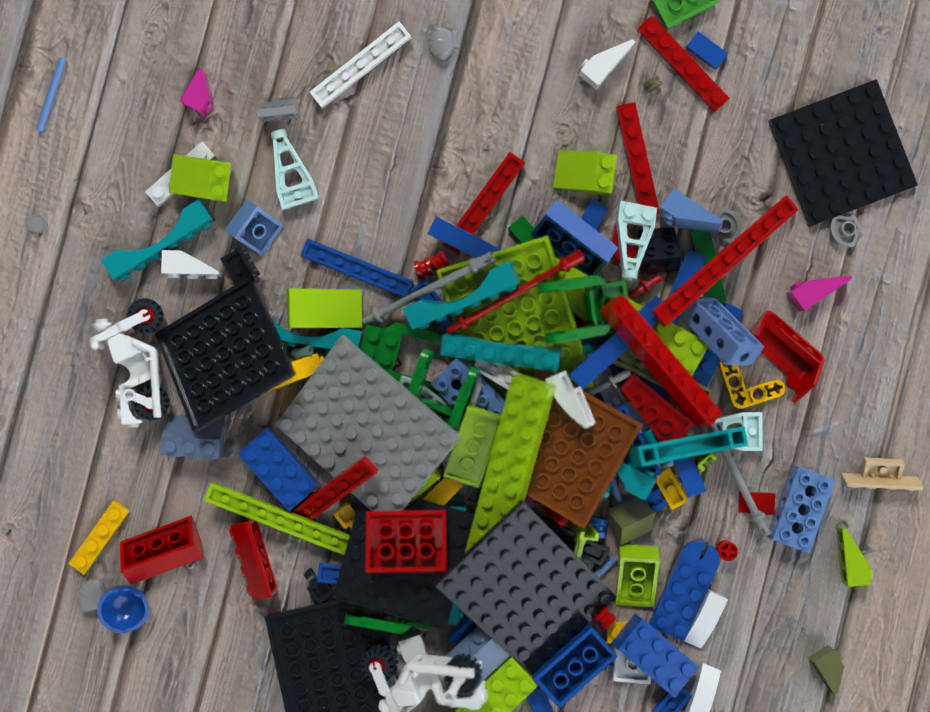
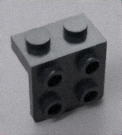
M673 227L654 229L640 264L641 274L679 271L681 252L675 229ZM639 230L637 232L638 240L640 239L643 230Z
M238 243L234 244L236 250L220 258L235 285L249 276L253 277L256 283L260 282L258 276L261 274L254 262L249 263L248 260L251 257L244 245L240 247Z

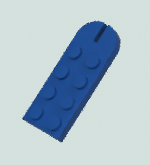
M703 539L693 540L682 548L648 623L654 629L685 641L720 563L718 552L708 541L705 543ZM706 545V550L704 554L700 556L704 546Z

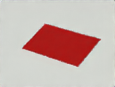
M739 491L738 512L751 513ZM750 492L758 510L764 512V514L775 513V493Z

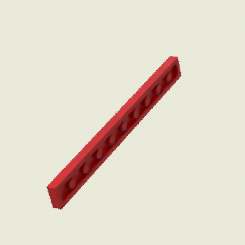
M787 195L784 196L652 310L651 313L663 327L667 326L799 209Z

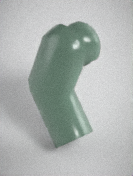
M311 346L295 347L291 355L294 359L299 360L313 355V348Z

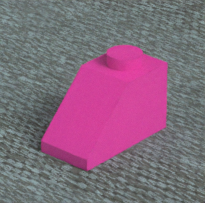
M199 68L181 97L180 102L204 117L213 107V97L207 74Z

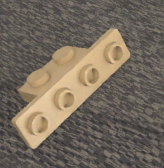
M864 457L860 474L842 473L841 475L845 485L851 488L923 490V485L918 477L902 476L905 466L903 459Z

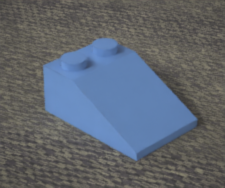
M675 188L660 206L661 221L667 226L672 225L675 228L717 234L721 231L723 220Z

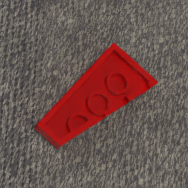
M632 373L620 388L660 442L683 438L694 425L693 421L635 374Z

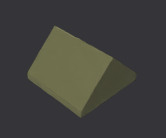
M633 496L605 509L619 545H623L653 530L655 513L644 500L637 496Z

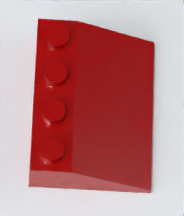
M446 510L366 511L367 573L446 572L448 570Z

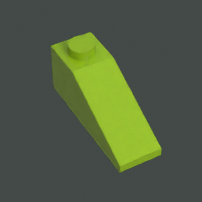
M836 526L842 584L847 587L871 585L873 572L848 530L844 527Z

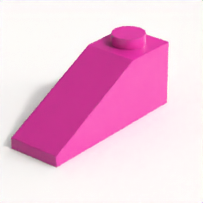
M842 276L810 280L802 283L799 280L790 286L791 290L786 294L799 312L805 311L850 281L852 277Z

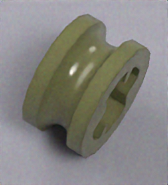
M658 75L650 78L643 84L644 87L648 88V93L663 84L662 81H658Z

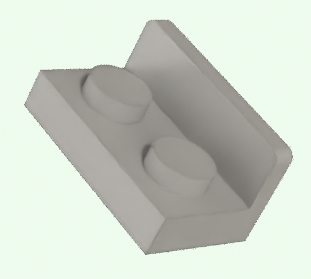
M297 99L259 103L260 109L257 110L258 119L262 123L299 118Z

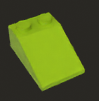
M558 150L553 189L609 197L612 194L617 155L600 152Z
M173 154L169 193L227 202L232 163Z
M619 545L615 605L654 607L660 564L658 546Z

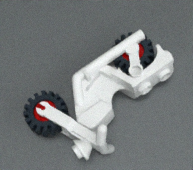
M147 298L138 299L133 302L128 308L127 318L111 326L112 323H108V319H96V323L92 324V327L99 334L90 338L91 348L103 350L105 344L102 341L108 340L107 343L113 362L124 365L130 372L129 380L119 385V389L116 390V400L120 401L121 408L117 409L118 421L121 420L122 425L127 424V428L139 427V423H143L144 419H159L167 412L170 405L167 392L161 388L158 349L138 339L122 334L130 329L140 333H151L160 328L164 319L162 308L157 302ZM151 379V385L145 386L138 391L133 388ZM131 400H133L134 411H136L137 415L142 417V419L138 418L132 411L130 403Z
M382 644L374 645L361 658L363 660L360 662V665L363 666L360 669L361 672L365 671L363 676L366 677L368 675V681L370 682L374 679L379 693L384 696L379 702V711L410 712L424 699L426 692L430 689L433 690L438 704L447 705L452 708L463 707L469 710H476L487 701L488 691L485 689V681H482L477 689H474L482 678V661L476 658L470 659L472 655L468 654L465 657V653H462L460 656L457 654L455 657L416 654L404 666L398 680L395 676V671L398 669V666H396L398 660H394L397 655L396 653L392 655L393 650L390 649L388 651V646L382 647Z

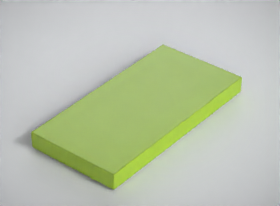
M288 288L287 327L362 328L361 290Z
M467 404L457 432L462 437L450 452L442 475L443 477L480 488L489 464L501 415Z

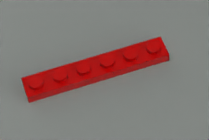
M652 15L637 29L644 39L714 113L730 99Z
M636 103L616 106L637 204L656 207V215H658L660 210Z
M509 152L456 227L474 235L523 168L525 162ZM443 243V246L457 256L461 253L460 250Z
M364 455L294 507L290 512L313 520L374 476L379 469Z

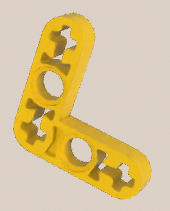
M721 361L718 364L729 401L735 408L749 407L780 397L785 392V384L781 380H770L746 388L738 365H729L730 370H735L736 373L726 375L725 372H729L728 367H724ZM732 376L738 379L736 387L729 385L728 381ZM774 383L780 386L777 390L778 393L776 391H766V389L773 388ZM741 388L742 391H738L739 396L744 398L741 401V405L735 402L738 397L736 393L731 392L732 390ZM755 389L762 391V397L758 400L753 397Z

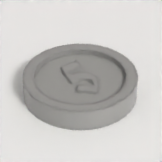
M33 214L29 217L27 225L32 232L42 233L46 230L48 222L43 215Z

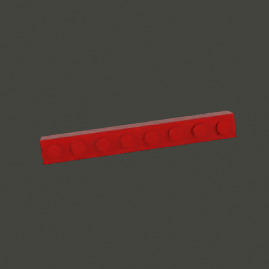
M624 295L611 298L599 312L697 427L711 426L722 414V411Z

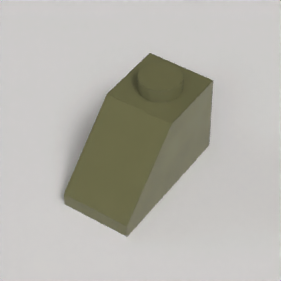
M827 645L809 656V659L828 690L836 695L839 691L844 665L841 662L843 657L837 649H832Z

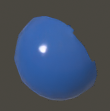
M126 585L110 588L101 597L97 605V615L100 622L108 630L116 633H128L145 623L149 615L148 600L145 594L135 587Z

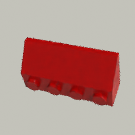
M192 516L120 542V570L131 585L204 558L202 541Z
M247 519L232 524L229 532L231 539L235 540L237 546L235 553L242 563L241 573L243 577H246L248 583L246 585L248 595L252 596V600L271 598L278 591V587L258 522Z

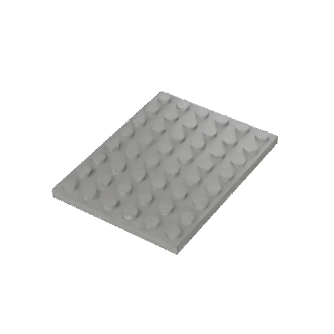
M344 335L340 336L276 423V426L334 478L365 455L379 470L374 476L351 491V493L371 511H403L462 437Z

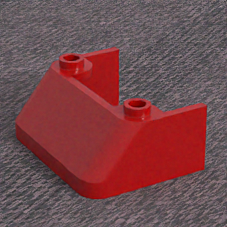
M765 312L749 332L764 346L761 352L786 373L785 383L789 389L795 391L792 402L795 404L817 385L825 359L815 347L774 312Z

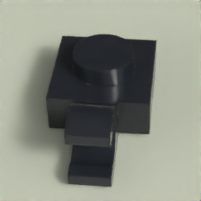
M312 568L304 572V577L311 584L307 587V590L318 604L334 593L330 584L317 582V576Z

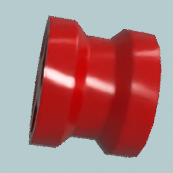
M442 250L436 256L428 257L435 270L451 266Z
M428 257L420 262L417 260L413 261L418 280L427 275L429 277L433 276Z
M722 540L716 545V551L723 560L732 561L737 557L738 549L734 543Z
M604 605L600 613L592 618V620L598 622L599 627L605 630L612 625L616 616L613 613H609L608 608Z

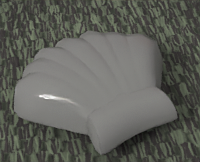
M435 25L429 33V49L436 58L445 61L455 49H461L457 30L449 31L440 25Z
M724 207L717 214V217L723 220L721 231L718 234L711 233L712 239L718 237L731 243L741 233V222L735 212Z
M855 214L850 217L839 215L832 218L830 224L832 238L841 246L854 247L859 232L864 230L858 223Z
M100 579L90 580L80 588L77 595V604L81 612L97 610L101 597L106 593Z

